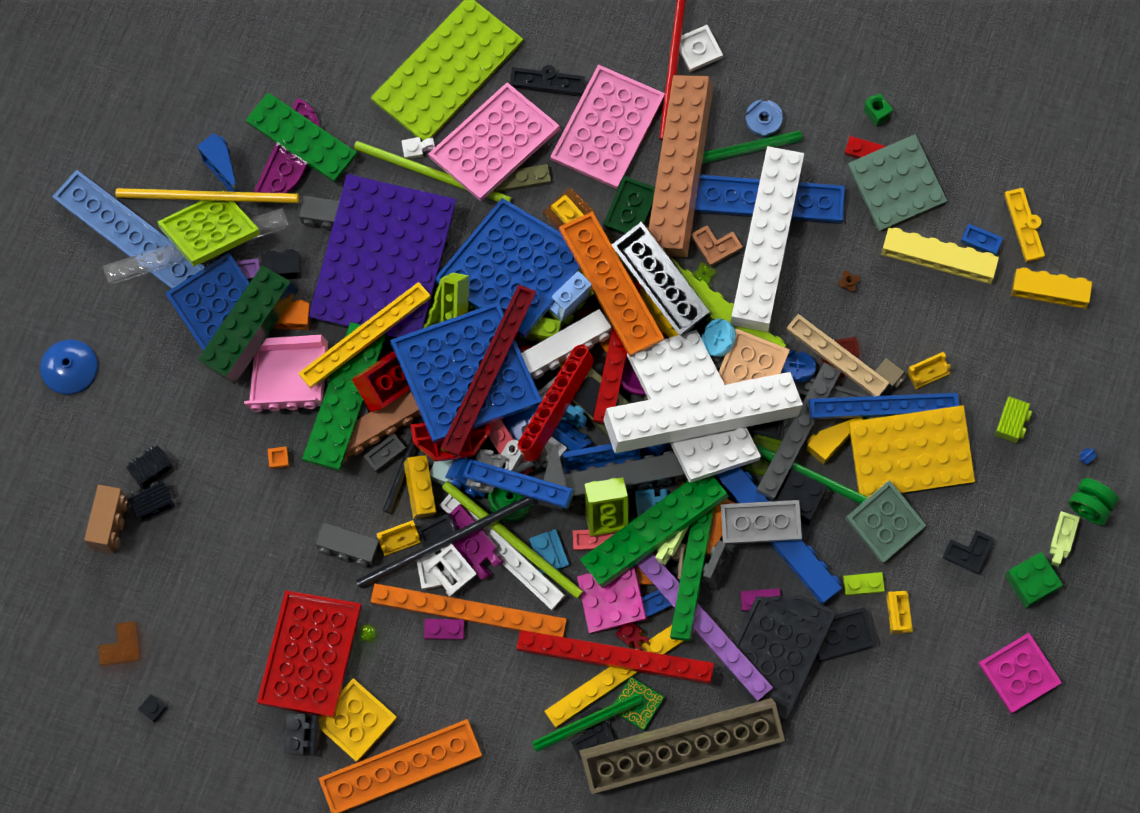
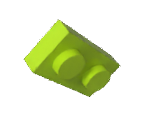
M882 572L843 576L845 597L885 592Z

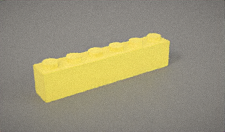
M888 228L881 255L988 284L992 283L999 257L989 252L981 253L970 247H958L955 243H944L936 238L921 237L918 233H906L899 228Z

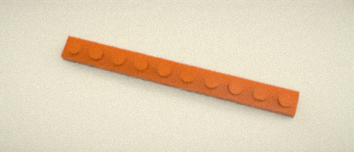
M375 583L371 597V604L450 619H464V621L559 637H564L567 621L566 618Z

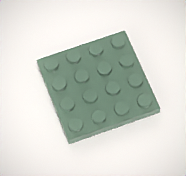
M915 134L847 164L879 232L947 202Z

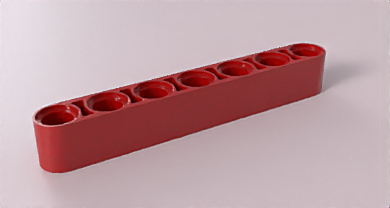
M580 344L572 349L519 439L517 447L526 461H535L540 456L592 367L594 359L586 345Z

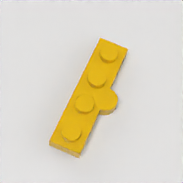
M1023 188L1006 191L1004 197L1025 262L1043 259L1045 254L1036 231L1041 225L1040 217L1031 214Z

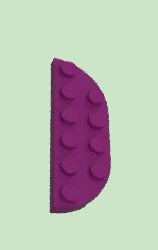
M297 98L292 109L320 127L314 110L306 102ZM275 144L254 192L289 193L299 184L308 165L278 144Z

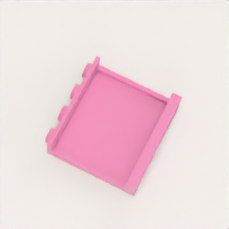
M322 335L266 338L254 356L250 400L244 401V404L253 412H261L264 409L279 411L283 408L297 410L301 407L306 409L320 407L324 397L325 379L310 390L298 373L328 351V341Z

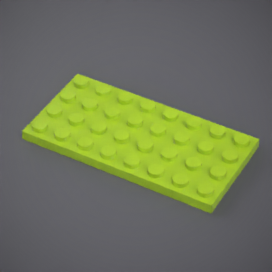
M464 0L371 96V101L414 136L420 137L421 141L433 138L523 43V38L475 0Z

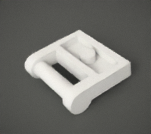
M452 544L425 565L427 571H431L447 590L446 593L449 597L477 575ZM439 562L457 581L456 584L452 585L436 566Z

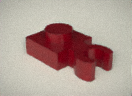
M633 623L622 626L615 633L617 638L630 648L635 645L637 650L643 651L640 647L642 643H646L649 646L651 644L648 638L643 636L642 630Z

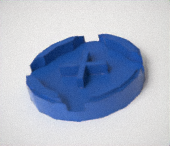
M789 351L781 374L790 372L794 382H805L813 378L816 371L815 360L805 352Z

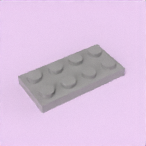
M799 500L721 504L723 542L726 544L802 540Z

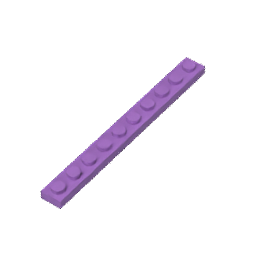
M651 553L635 565L675 608L680 583L663 564L658 563L655 558L656 556ZM697 604L693 630L758 702L773 687L700 605Z

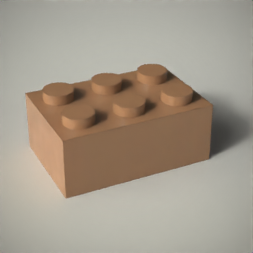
M103 485L97 486L84 539L93 551L114 554L115 549L119 547L120 538L118 535L119 531L123 530V515L129 507V501L120 488Z

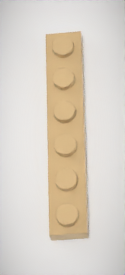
M798 314L786 328V331L872 396H880L890 382Z

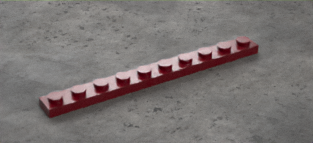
M518 284L441 445V451L459 458L535 298L536 291Z

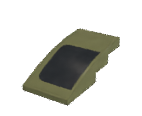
M590 368L571 403L574 406L581 407L585 411L583 415L601 433H604L609 438L605 424L593 422L602 377ZM618 393L616 406L629 404Z

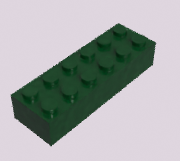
M261 266L197 360L206 368L236 384L299 290L289 280Z

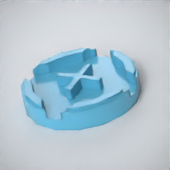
M723 319L712 320L705 327L706 331L705 334H702L701 339L711 356L721 357L732 349L736 333L733 324Z

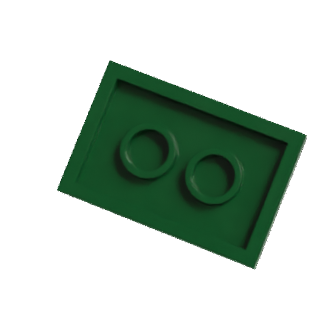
M623 176L603 227L625 235L640 222L645 224L653 205L655 187Z

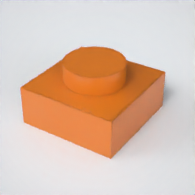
M287 446L268 449L270 469L289 467Z

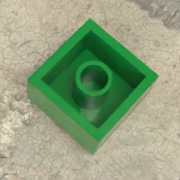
M1042 552L1008 570L1005 575L1025 609L1059 591L1063 585Z

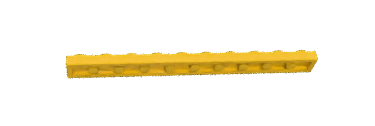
M566 194L551 205V209L564 224L584 215ZM616 252L631 280L639 282ZM641 285L639 294L661 333L667 339L678 336L679 334Z

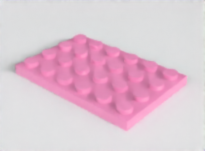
M598 65L550 156V160L618 190L623 176H625L664 99L665 93Z
M506 83L428 155L431 160L479 201H482L560 130V126L509 83Z

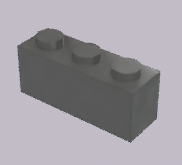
M323 523L316 547L322 554L330 555L332 553L338 555L337 558L348 561L350 559L356 561V564L359 566L367 567V565L373 566L380 543L377 539Z

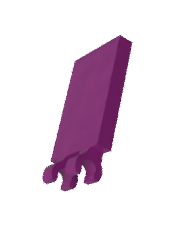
M459 504L451 512L458 530L476 521L462 504ZM484 529L452 543L481 580L484 578L488 579L492 575L490 570L482 565L487 558L495 567L497 565L501 566L505 562L504 558L495 552L498 545Z

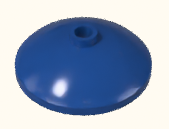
M63 340L55 343L45 352L40 364V372L45 384L54 392L63 395L77 394L88 388L94 381L98 370V362L94 352L88 345L78 340ZM65 361H70L68 365H63Z

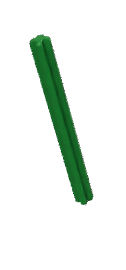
M795 131L706 151L703 153L702 164L765 150L767 146L779 147L801 142L803 135L801 131Z
M636 693L533 741V748L536 752L541 751L642 704L643 700L640 694Z

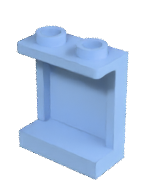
M576 272L552 295V299L555 302L549 310L563 322L589 297L592 284L580 272Z

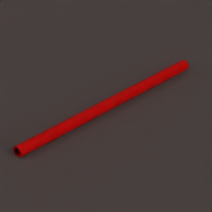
M677 0L659 134V140L662 141L673 75L677 74L686 0Z

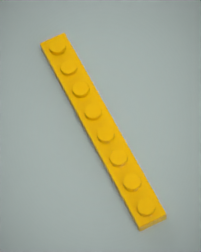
M419 282L301 370L298 373L299 377L311 390L431 299V295Z
M671 625L649 640L650 646L644 643L640 647L643 651L665 655L684 641L670 638ZM609 667L546 709L545 714L554 727L557 728L638 672Z

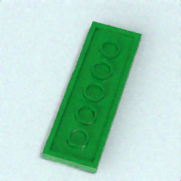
M270 93L265 95L245 120L248 125L334 183L357 156L356 151Z

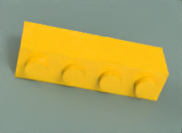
M1029 268L1016 269L1011 296L1086 309L1090 301L1092 282L1087 281L1085 278L1074 279L1064 274L1052 275L1046 271L1035 272Z

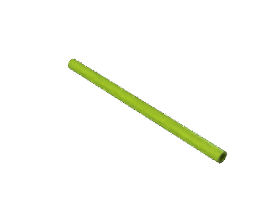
M356 141L354 145V150L468 191L447 173ZM492 191L486 197L496 202H499L502 198L510 203L512 201V197L496 191Z
M449 481L442 486V489L479 519L489 515ZM498 521L489 525L492 530L575 598L578 599L583 593L579 587Z

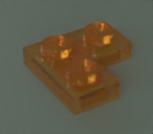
M137 622L116 623L118 643L98 645L101 666L140 661Z

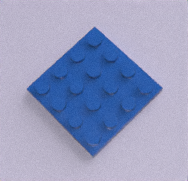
M227 253L166 292L165 295L204 351L249 285V281L231 254Z

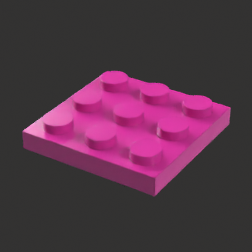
M635 565L604 588L599 586L590 573L577 576L579 588L583 591L581 598L590 634L647 620Z
M1030 633L978 663L1010 714L1062 683Z

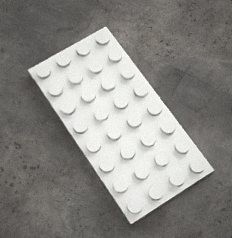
M697 330L688 332L683 336L678 335L665 339L650 348L635 353L631 357L627 353V357L648 400L725 385ZM746 427L670 442L689 483L758 461L761 458Z

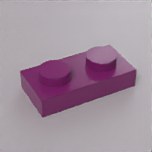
M780 589L740 591L742 612L750 611L756 597L780 596Z
M425 619L424 640H464V619Z

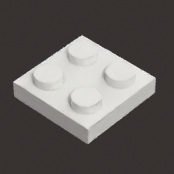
M708 25L681 36L679 53L689 72L723 58V54Z

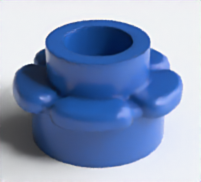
M1085 448L1079 454L1081 456L1079 460L1085 465L1091 462L1097 456L1094 452L1095 449Z

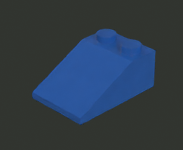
M213 133L197 146L201 159L230 192H239L229 155L230 150L227 147L228 143L222 136L218 137Z

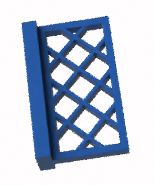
M612 444L563 452L562 460L565 474L571 470L585 471L586 468L591 466L605 467L606 464L612 462L621 464L625 463L624 461L628 459L641 460V448L614 453Z

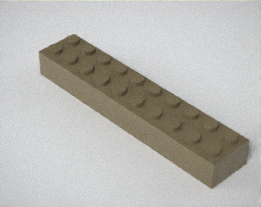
M772 698L586 748L579 750L589 790L591 794L783 742L785 739L776 703Z

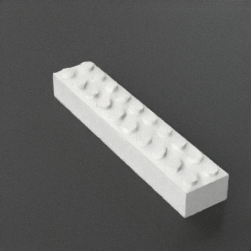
M767 146L731 317V324L733 326L764 332L769 330L804 153Z
M788 372L607 408L603 420L614 453H620L797 417L803 404L792 375Z

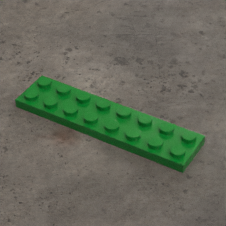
M350 322L346 336L361 325ZM387 332L332 373L302 457L303 462L340 471L364 403L363 398L351 379L378 362Z
M713 476L691 483L687 481L580 558V561L599 586L604 588L729 496Z

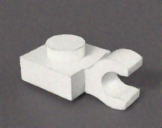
M420 137L402 140L404 158L423 157V151H432L435 148L433 138L425 139L422 142Z

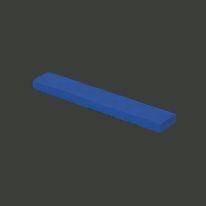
M469 459L462 476L467 480L568 509L575 492L572 488Z

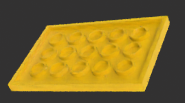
M964 405L848 422L858 493L869 497L888 480L892 482L900 493L975 482Z

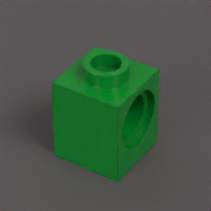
M881 93L876 96L872 95L865 101L863 110L876 127L892 117L893 109ZM873 107H880L881 110L877 111Z

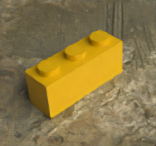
M427 455L409 457L405 460L404 467L413 519L432 517L436 509Z

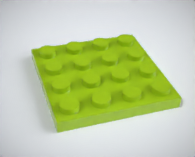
M202 200L158 221L159 228L193 267L260 235L257 226L234 201Z

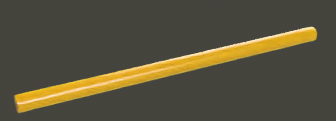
M117 188L115 192L117 198L299 203V194L124 188Z

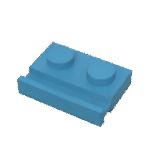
M556 529L529 538L533 551L555 569L560 570L563 567L569 566Z

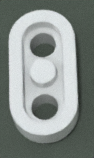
M518 440L509 441L501 455L506 457L504 460L506 467L504 469L515 472L523 458L517 447Z

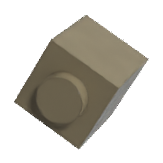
M887 358L875 370L876 373L890 382L886 388L890 392L894 387L898 388L904 381L902 378L904 371Z

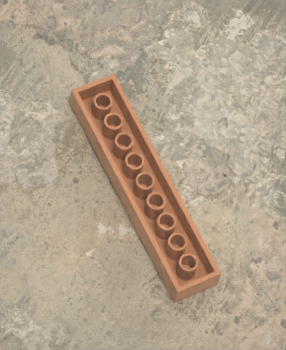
M673 75L649 224V230L669 256L688 257L714 88L709 76Z

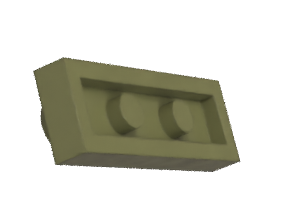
M548 164L516 169L495 188V191L500 193L551 184Z

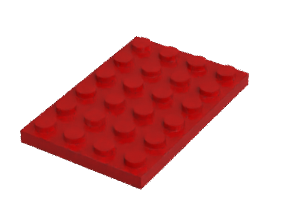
M285 590L257 699L258 705L335 718L362 608L361 603Z

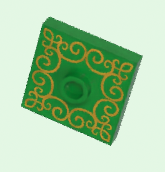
M630 677L614 704L639 693L643 700L642 704L622 712L618 716L644 731L665 697L635 678Z

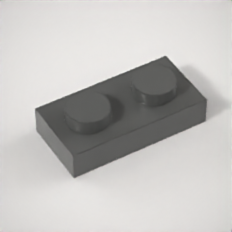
M392 434L364 455V459L376 473L403 453L406 447L395 434Z

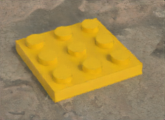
M353 678L341 691L335 718L319 716V723H321V731L354 761L358 762L396 721L397 717Z

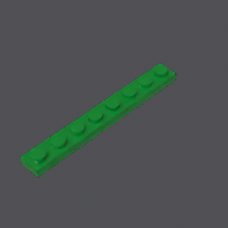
M715 507L693 522L690 527L670 638L673 640L691 641Z

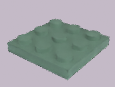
M890 480L885 482L845 517L881 563H884L926 526Z

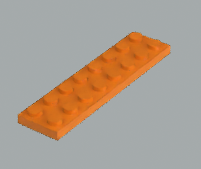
M593 211L560 226L559 232L585 278L592 284L591 289L628 355L631 357L635 353L664 341L661 331Z
M466 719L319 778L331 813H343L481 758L482 754L469 721Z

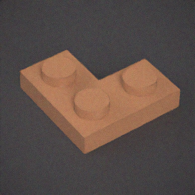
M705 226L691 234V238L710 267L743 248L734 232L716 240L709 227Z

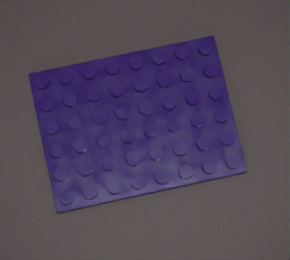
M347 174L308 317L349 327L350 322L362 325L418 282L432 297L435 279L440 267L457 200ZM431 299L387 331V337L398 338L423 329Z

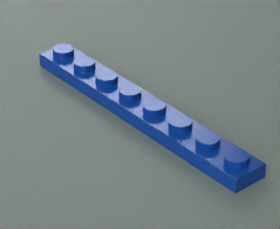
M958 393L817 398L809 399L808 405L810 420L893 416L959 406Z

